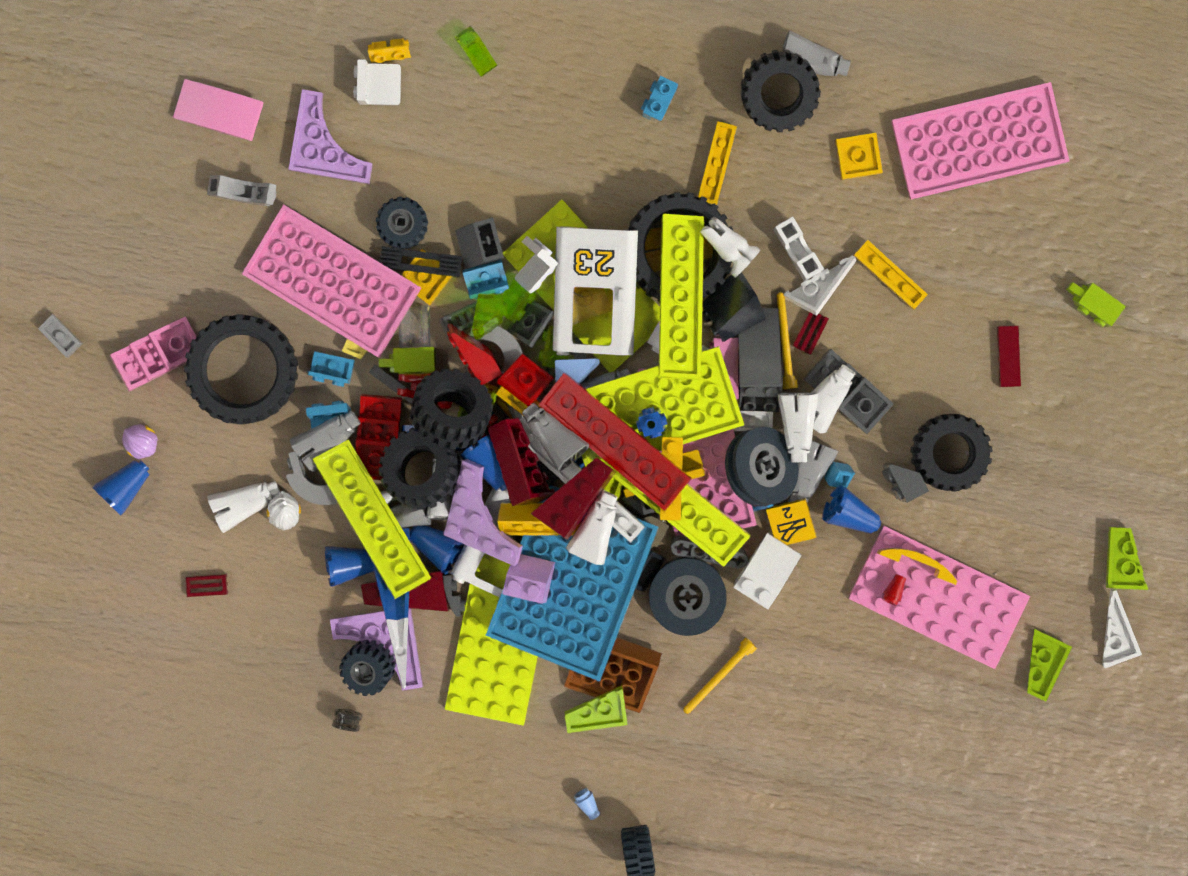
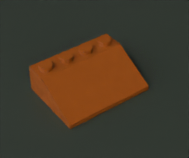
M616 638L600 681L569 670L564 687L592 697H598L622 686L625 708L640 713L658 670L662 653Z

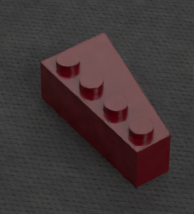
M519 418L505 419L489 427L490 438L512 506L540 503L551 497L555 491L549 488L546 482L548 477L545 472H541L537 464L538 456L528 446L531 442Z
M596 457L531 514L568 540L616 472Z
M440 570L428 572L431 579L409 591V608L448 612L450 607L444 588V573ZM377 582L362 583L361 590L364 605L382 606Z

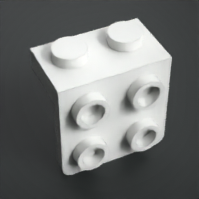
M357 60V65H354V78H357V86H354L353 93L360 105H399L401 102L400 65L368 64L366 60Z
M526 236L522 243L535 254L515 276V280L529 293H533L541 286L543 280L555 270L558 262L550 256L553 252L537 238L531 240Z

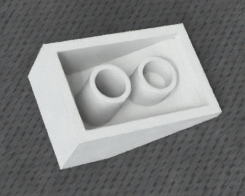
M767 533L735 580L734 588L761 606L769 609L799 561L801 554Z

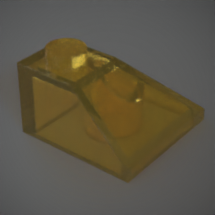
M574 288L573 325L612 312L604 288Z

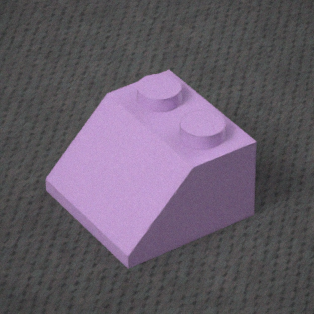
M520 554L518 564L515 566L510 564L502 594L541 604L546 603L555 562Z

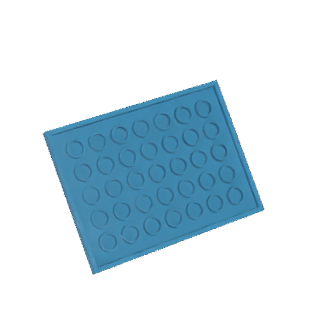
M553 485L549 486V488L554 489L555 492L560 489ZM638 519L645 528L631 543L612 526L606 559L603 565L593 564L569 553L566 546L573 536H570L567 540L561 535H523L520 543L523 545L521 554L555 562L547 602L541 604L501 593L486 636L600 681L659 526Z

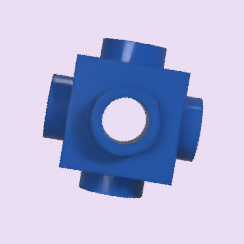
M654 407L642 410L638 417L639 420L636 421L639 433L643 432L644 437L650 436V438L661 436V432L665 430V425H668L665 413H661L660 408L654 409ZM648 421H654L655 426L650 428L647 425Z

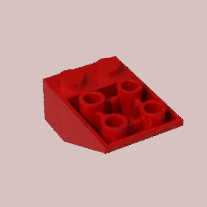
M448 324V338L454 348L458 346V355L464 365H469L467 369L471 377H477L481 381L480 384L483 385L502 375L499 364L489 347L452 324Z

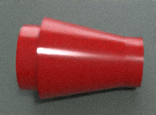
M895 574L892 581L883 591L882 600L897 606L898 602H901L906 578Z

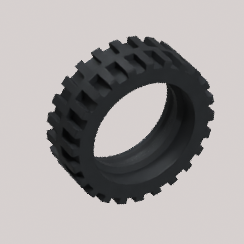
M674 192L670 195L664 194L650 201L632 218L627 231H638L636 287L643 289L646 292L645 295L650 298L654 297L660 302L661 278L651 269L645 255L646 238L653 225L662 219L663 214L704 216V226L709 227V221L716 217L728 227L725 221L728 219L725 213L723 215L717 210L719 207L715 203L711 205L706 202L707 198L703 196L700 198L695 197L694 193L680 194V192ZM714 247L711 262L703 273V298L715 292V289L726 281L725 277L730 274L732 269L730 267L732 261H724Z
M236 314L224 316L217 321L214 320L205 329L202 328L198 332L199 335L196 339H193L190 343L192 346L190 351L186 352L185 358H187V363L184 366V372L187 375V380H185L186 386L190 388L192 399L198 402L202 410L208 412L209 416L214 419L217 418L225 423L250 424L268 419V417L275 415L287 404L290 395L295 390V382L298 379V361L295 358V350L288 341L289 339L278 327L255 316ZM236 335H248L262 341L271 350L276 362V378L273 386L264 397L249 404H235L224 400L213 390L207 376V363L213 349L221 341Z

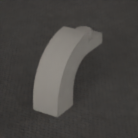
M210 175L207 195L236 202L270 206L273 205L276 198V185L248 182L221 175Z
M477 325L476 329L471 328V337L493 342L501 348L505 359L502 374L523 354L517 340L503 328L493 325L491 333L488 332L489 328Z
M296 452L288 453V467L290 470L293 469L294 473L288 474L286 477L292 489L300 497L311 503L319 505L336 504L337 501L327 485L316 484L308 478L301 456L299 457Z

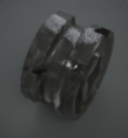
M335 709L334 715L336 717L332 721L334 728L352 732L360 731L361 725L359 721L362 720V713L348 709Z

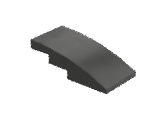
M762 308L766 319L738 334L740 387H781L778 308Z
M829 349L803 380L815 389L834 370H838L842 364L854 371L855 376L851 379L852 384L838 411L865 434H868L893 406V403L849 363H846L832 349Z

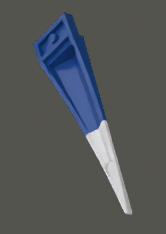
M403 528L402 530L410 541L409 528ZM372 562L401 684L405 689L409 591L394 599Z

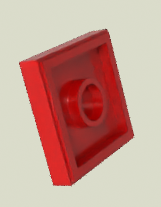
M521 354L502 374L497 383L529 407L553 382L554 378L525 355Z

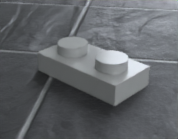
M53 314L38 328L67 358L83 344Z

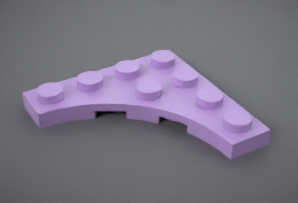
M302 89L289 170L370 184L373 164L359 160L345 152L329 133L323 115V93Z
M465 459L462 461L444 535L515 566L519 562L523 545L512 540L503 531L500 532L493 524V518L487 506H484L481 492H483L482 477L484 466Z
M410 608L408 612L405 689L402 687V691L423 687ZM384 611L330 619L333 640L350 639L361 642L364 640H369V642L375 640L377 641L376 644H384L383 647L385 649L388 648L390 650L389 654L394 656L392 662L396 665L394 669L400 680Z

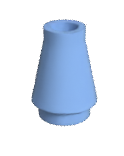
M585 788L574 795L575 804L590 820L596 819L600 815L592 791Z

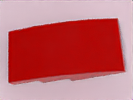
M361 394L360 415L358 419L361 424L358 425L355 451L373 480H381L383 478L379 475V468H382V465L379 463L380 457H384L385 453L383 450L385 446L389 447L391 445L390 440L393 437L396 439L399 437L402 397Z

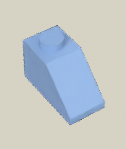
M599 359L555 360L556 382L563 373H567L576 382L581 384L600 363Z

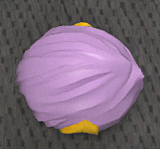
M138 424L124 429L122 442L130 456L136 459L150 457L156 452L157 435L147 425Z

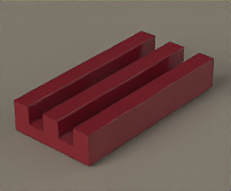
M809 312L793 347L811 355L829 318L819 313L816 316ZM812 316L816 317L802 346L798 345ZM819 320H822V323L817 331V334L810 348L807 349L806 346Z
M227 574L185 577L187 597L228 594ZM222 579L220 583H190V581ZM222 587L221 591L191 592V589Z

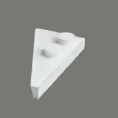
M853 255L839 261V265L830 270L827 268L813 276L811 280L801 283V287L792 292H785V299L817 316L852 268L856 258Z
M1115 588L1110 590L1102 660L1104 668L1142 655Z

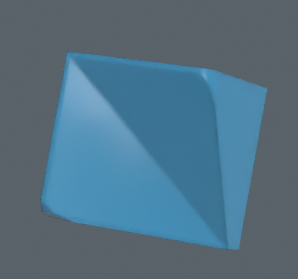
M833 462L824 478L831 487L841 485L847 488L855 472L848 464Z

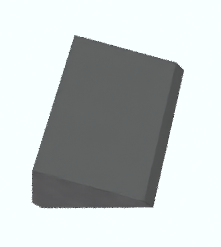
M528 298L507 329V332L533 348L553 319L554 313Z

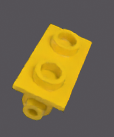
M404 38L390 40L389 47H387L386 41L372 42V44L368 45L371 63L411 58L409 40H404Z

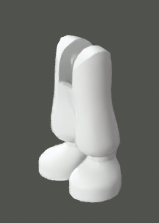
M713 217L709 221L710 227L704 226L700 232L724 261L733 262L731 274L737 277L750 264V261L757 256L760 249L757 246H749L744 237L728 228L718 218Z

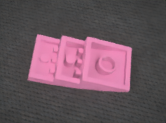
M184 79L173 118L222 134L252 141L264 102Z
M183 317L110 354V358L130 392L187 363V358H185L186 352L190 351L192 346L190 343L193 339H196V335L187 318Z

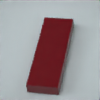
M998 326L999 387H1020L1019 326Z

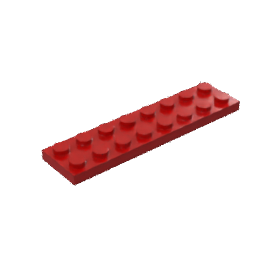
M567 373L562 374L539 404L566 428L586 441L590 449L664 511L669 508L692 479Z

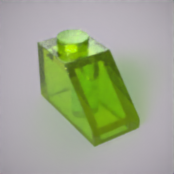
M471 26L454 37L480 77L498 66L479 35Z
M478 294L472 326L475 339H481L503 322V316L507 315L508 305L504 302L502 295Z

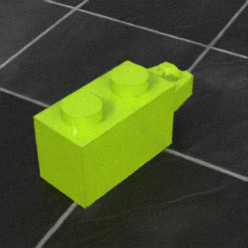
M1072 282L1066 289L1074 296L1072 300L1074 305L1078 307L1077 310L1085 316L1090 315L1094 318L1093 322L1102 328L1104 326L1111 327L1126 307L1094 283L1087 284V286L1083 284L1080 287Z
M393 348V354H389V359H379V367H390V372L399 374L432 373L436 371V348Z

